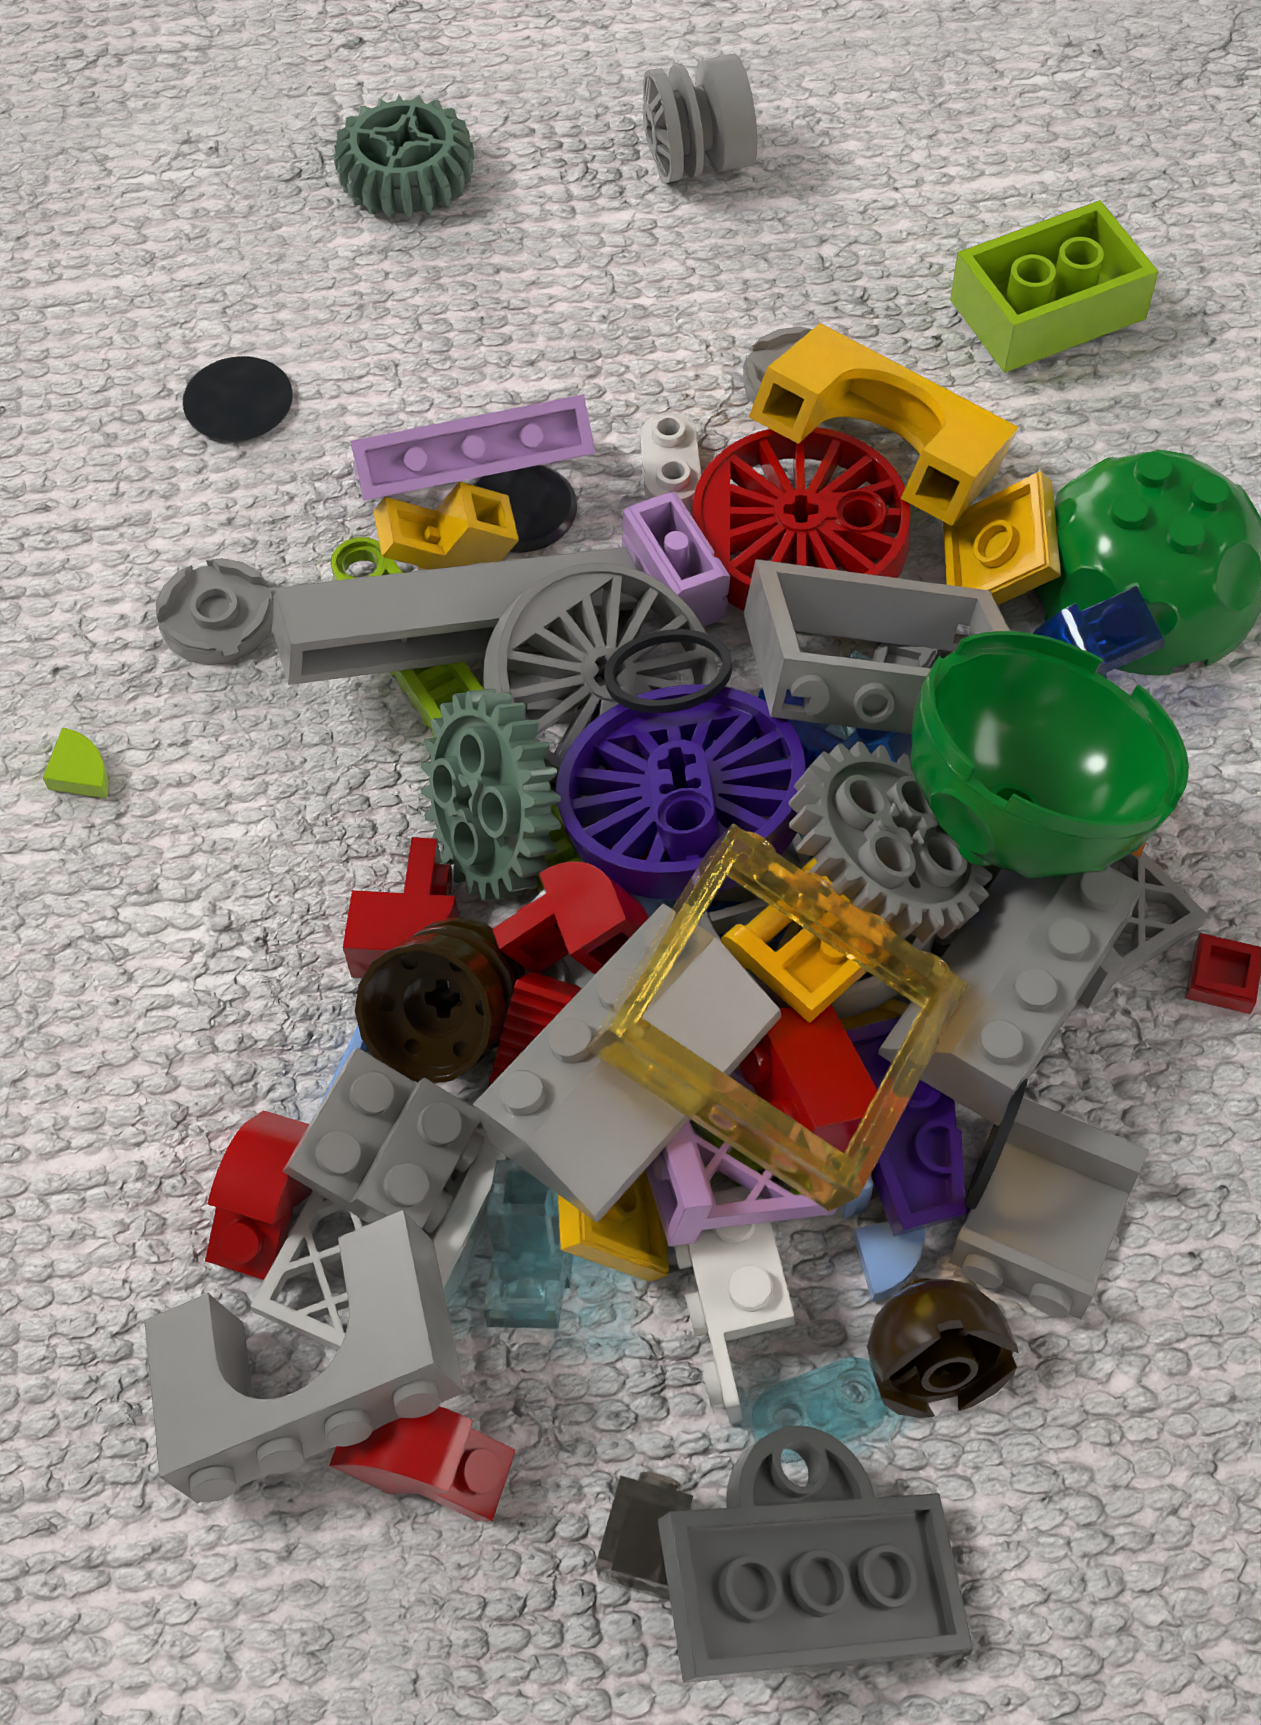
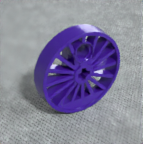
M691 684L665 687L635 697L650 700L674 699L692 694L706 685ZM724 687L716 696L698 706L671 713H645L617 704L592 721L578 735L568 749L561 763L556 783V793L561 796V801L557 803L558 810L566 832L580 860L599 868L628 893L664 900L691 899L717 894L736 887L760 874L772 865L792 843L798 832L791 829L789 823L798 813L788 804L798 792L794 788L795 783L806 771L804 751L801 741L788 719L770 717L767 702L737 689ZM755 736H756L757 738H759V739H757V740H755V741L749 743ZM637 754H642L645 759L637 756ZM602 765L610 770H601L598 768ZM760 816L771 817V818H770L769 820H766V819H764V818H762V817H760ZM725 828L746 839L737 844ZM652 845L647 861L640 860L639 858Z

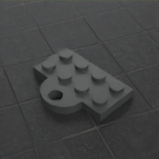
M806 1426L784 1427L767 1434L749 1446L738 1458L731 1471L726 1493L727 1508L670 1511L658 1519L683 1683L958 1655L973 1649L940 1493L875 1497L869 1477L857 1457L841 1441L822 1430ZM784 1449L796 1452L805 1461L808 1469V1481L805 1487L794 1484L785 1475L781 1465V1455Z

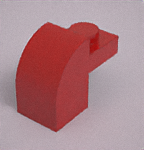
M412 837L404 893L352 890L343 942V951L351 978H363L373 961L432 922L459 917L456 897L450 896L452 866L451 864L442 863L437 838Z
M573 861L560 863L540 872L546 894L534 902L524 905L517 913L492 930L499 950L530 972L540 973L569 954L592 973L596 974L648 920L649 916L636 898L599 868L585 862Z
M263 1110L245 1122L237 1131L220 1162L207 1205L216 1207L205 1262L262 1280L266 1278L287 1239L293 1208L313 1192L309 1187L282 1172L308 1128V1123Z
M439 1406L432 1413L422 1417H401L372 1431L371 1435L360 1443L350 1446H336L329 1466L385 1493L420 1494L475 1521H493L516 1450L471 1428L474 1420Z

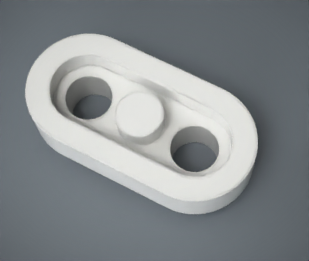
M662 413L655 415L644 423L640 433L645 498L648 500L668 492L677 493L687 510L690 511L692 509L695 489L701 477L696 428L688 418L680 414Z

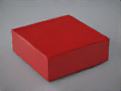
M1200 932L1194 946L1185 999L1251 1015L1256 1005L1261 976V947Z

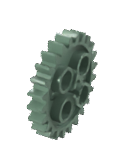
M483 689L452 695L453 702L440 705L442 718H433L431 720V726L436 738L424 740V745L431 755V762L421 763V768L429 776L430 785L421 788V794L431 799L432 806L425 813V820L435 821L437 829L432 838H437L438 843H443L442 863L454 864L453 881L455 883L466 882L467 894L480 893L482 900L495 898L497 900L524 895L525 889L538 886L536 875H540V872L548 868L544 855L556 853L557 848L548 835L549 830L560 829L561 827L558 819L551 814V805L559 803L561 796L551 791L549 781L556 776L557 769L555 767H545L543 760L550 745L548 742H536L535 737L539 722L537 719L524 721L526 705L523 702L512 703L511 693H497L496 689Z

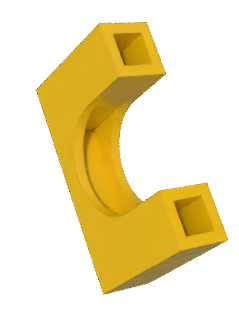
M819 323L767 367L749 414V418L798 444L823 421L836 417L862 419L893 431L909 442L920 455L901 499L951 526L955 524L995 477L1019 428L1013 423L822 323Z

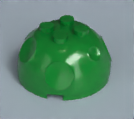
M1156 449L1152 452H1143L1119 458L1108 457L1081 473L1058 491L1054 506L1061 576L1032 590L1036 589L1046 611L1045 622L1061 640L1102 658L1101 664L1128 673L1159 676L1170 675L1173 667L1205 660V666L1211 665L1231 653L1247 637L1261 612V517L1241 485L1234 484L1226 476L1210 465L1196 460L1192 455Z
M1016 631L984 632L961 639L956 651L950 653L944 659L938 656L933 667L930 669L922 684L913 713L911 765L915 780L921 788L927 804L939 825L952 840L958 843L959 853L968 862L978 866L993 864L999 868L1019 873L1024 878H1043L1106 871L1109 865L1138 850L1159 829L1176 809L1177 803L1185 791L1189 777L1188 756L1178 729L1169 715L1140 684L1129 695L1096 672L1103 659L1086 650L1057 639L1032 633Z

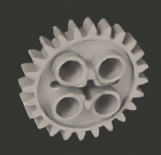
M857 742L850 750L844 745L838 744L829 754L825 751L822 752L795 783L794 788L798 792L789 801L788 806L798 814L791 820L789 827L806 836L795 848L799 853L815 857L817 863L809 870V874L813 877H828L832 884L826 895L830 899L845 895L850 900L848 914L852 918L864 910L870 914L871 925L874 931L879 932L890 922L898 940L903 941L914 931L918 939L922 943H926L935 933L941 939H944L955 929L959 930L979 911L978 906L988 898L989 894L983 886L992 879V874L982 866L974 865L964 859L958 851V843L952 840L939 825L927 804L921 788L915 780L908 755L903 754L896 762H893L884 745H879L870 754L863 742Z

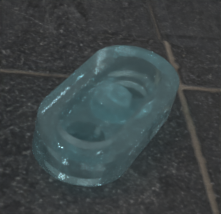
M849 1357L766 1389L754 1404L751 1418V1433L754 1442L767 1434L782 1428L777 1424L774 1416L782 1409H792L802 1419L800 1426L822 1430L845 1444L868 1435L879 1428L884 1422L889 1408L883 1405L870 1361L863 1358ZM849 1383H858L867 1390L869 1397L862 1403H852L844 1397L842 1388ZM784 1449L781 1455V1463H795L803 1460L799 1454L789 1449Z

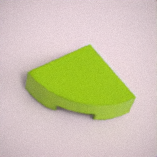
M62 727L43 776L47 789L107 799L109 776L98 748L83 734Z

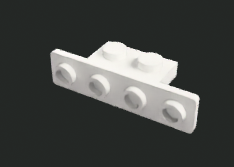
M740 1186L714 1192L713 1195L716 1204L742 1202L747 1199L751 1190ZM771 1222L701 1230L696 1243L674 1246L679 1269L693 1267L699 1290L685 1294L694 1336L709 1334L715 1359L701 1363L710 1406L725 1403L730 1424L744 1421L725 1341L796 1325Z

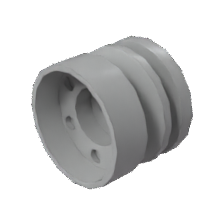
M735 53L699 61L695 73V86H693L689 73L683 64L670 67L669 76H667L662 68L651 69L645 72L643 80L644 129L649 149L664 183L681 180L683 170L689 178L701 176L704 167L705 151L712 167L717 173L754 165L757 157L758 136L753 96L741 59Z

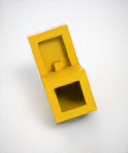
M460 481L436 510L386 496L373 510L382 557L416 565L418 570L500 562L519 541L509 496Z

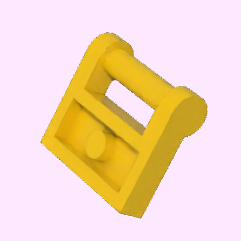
M815 857L801 869L802 877L746 926L736 924L720 939L721 943L744 969L749 968L808 1023L813 1021L901 941L897 939L890 922L879 932H876L872 928L868 912L862 910L854 918L849 916L848 907L850 900L845 895H841L831 899L833 903L777 952L773 951L767 945L772 938L819 897L829 898L826 894L832 882L828 877H813L809 874V870L817 863Z

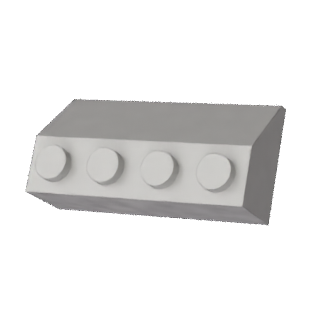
M1110 866L1107 867L1106 871L1043 878H1024L1019 873L1001 869L987 890L988 898L978 906L979 911L958 932L881 1045L878 1055L999 1126L1011 1098L1023 1081L1029 1079L1123 931L1144 885Z
M662 904L473 1105L494 1148L598 1223L782 1017L781 1011L715 935L665 904Z

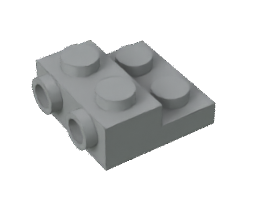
M357 1047L350 1053L282 1172L369 1224L404 1210L421 1229L432 1233L444 1218L452 1202V1196L443 1191L452 1171L455 1168L463 1173L468 1169L480 1151L485 1137L475 1131L480 1121L475 1108L426 1078L415 1083Z

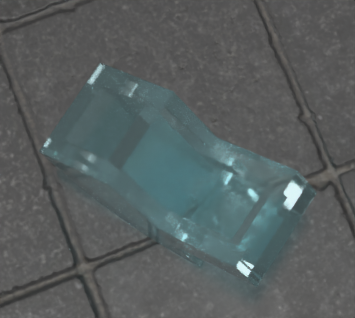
M496 1160L486 1212L494 1251L483 1308L487 1327L558 1329L564 1288H570L573 1266V1254L561 1250L558 1194L512 1160Z

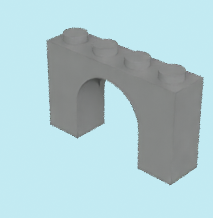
M404 1210L338 1237L349 1301V1320L346 1334L337 1354L326 1369L308 1385L292 1394L274 1399H255L251 1385L243 1322L209 1293L144 1320L159 1476L161 1479L197 1504L200 1502L222 1500L232 1495L237 1487L268 1474L290 1472L298 1468L304 1459L336 1446H350L367 1439L372 1431L401 1417L417 1418L428 1415L435 1411L440 1403L465 1393L434 1241Z

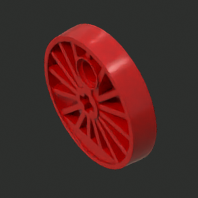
M816 427L799 444L771 429L753 433L734 442L721 451L706 467L697 483L693 497L691 516L714 550V557L719 558L730 575L729 592L726 595L727 602L742 611L745 610L751 578L748 575L753 572L756 559L767 561L772 557V562L838 570L837 567H842L847 572L898 578L905 565L910 544V503L901 499L905 486L895 468L885 457L868 444L845 433L827 428ZM793 459V486L778 460ZM804 459L822 461L808 489H805ZM760 465L767 479L752 467ZM837 466L847 469L828 484ZM730 479L738 486L730 484ZM866 481L871 484L869 486L857 489ZM884 533H898L896 538L884 535ZM743 551L736 558L730 561L731 554ZM876 559L881 560L877 564L873 563Z

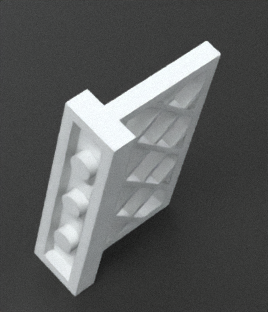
M464 1101L465 1103L469 1104L474 1108L473 1104ZM481 1120L477 1128L481 1129L479 1134L485 1137L482 1147L468 1169L463 1173H458L454 1183L451 1176L449 1177L445 1187L448 1194L452 1196V1202L437 1228L432 1233L427 1234L434 1241L447 1308L519 1166L492 1146ZM313 1190L250 1307L255 1314L339 1350L346 1333L343 1330L338 1311L349 1307L348 1295L346 1292L335 1297L332 1296L323 1266L341 1260L340 1248L337 1245L318 1252L312 1232L321 1217L344 1210V1208ZM350 1212L355 1230L363 1227L360 1218ZM307 1243L310 1255L298 1259ZM314 1269L316 1270L325 1298L324 1301L297 1311L275 1302L287 1279ZM330 1314L334 1327L316 1319Z

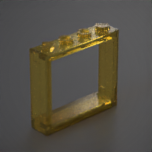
M733 823L705 854L587 1047V1050L831 1212L860 1196L969 984L950 972L948 965L940 957L918 950L893 933L890 925L884 919L871 912L861 911L836 894L833 887L824 878L815 873L801 870L776 853L775 848L764 837L753 832H746ZM727 876L921 1007L845 1153H842L642 1018Z

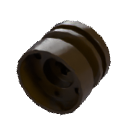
M462 917L434 921L371 963L358 984L355 1015L361 1039L374 1058L414 1082L418 1083L423 1078H426L435 1084L453 1081L476 1066L492 1049L500 1044L499 1039L507 1019L506 1013L514 993L513 987L517 979L526 974L522 965L499 950L492 927L486 923Z

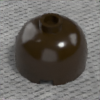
M922 1278L906 1284L876 1314L867 1345L870 1366L883 1405L898 1415L917 1418L935 1417L928 1405L930 1402L958 1396V1411L973 1407L996 1394L1014 1376L1017 1365L1013 1358V1352L1019 1353L1009 1324L998 1305L972 1284L949 1279Z

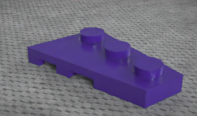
M901 1017L845 1030L889 1110L888 1115L869 1147L864 1151L894 1237L952 1221L966 1213L962 1131L956 1127L955 1100L878 1055L881 1045Z

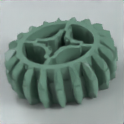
M398 95L396 101L386 103L378 98L376 107L360 106L359 116L346 117L345 128L337 131V141L334 146L335 154L333 156L339 183L342 185L344 193H349L353 204H364L369 214L383 210L387 218L391 219L396 213H405L410 220L413 212L423 211L430 216L435 205L449 208L450 198L463 196V187L471 182L474 148L473 143L470 142L469 130L466 128L465 121L457 118L455 109H442L439 100H433L426 104L420 95H417L412 101L403 100Z

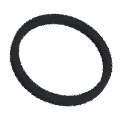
M687 629L662 630L640 636L621 646L608 660L604 670V678L608 693L620 705L645 713H671L698 706L716 696L730 680L732 661L728 648L714 636ZM687 642L698 644L712 650L722 661L718 675L708 685L692 694L674 699L650 700L635 697L623 691L615 682V674L618 668L628 657L642 649L662 643Z
M1028 1079L1023 1081L1011 1098L999 1126L993 1124L965 1198V1205L967 1207L975 1209L985 1192L1015 1121Z

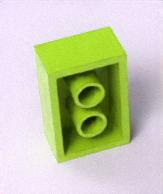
M1098 200L957 252L950 301L1002 371L1006 373L1145 320L1159 271L1103 202Z

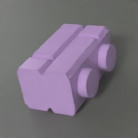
M668 492L630 505L623 511L622 529L625 533L622 534L621 547H627L636 570L654 577L672 589L691 608L703 627L719 622L724 618L727 610L728 599L726 595L729 592L730 575L719 558L714 557V550L678 494Z

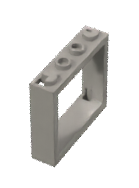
M757 559L755 560L744 610V618L770 717L912 734L915 706L922 684L931 668L801 652L795 631L915 647L923 646L946 651H956L961 639L971 635L993 631H1010L989 590ZM958 624L970 626L969 634H956ZM787 689L791 691L792 696L805 697L803 706L783 704Z

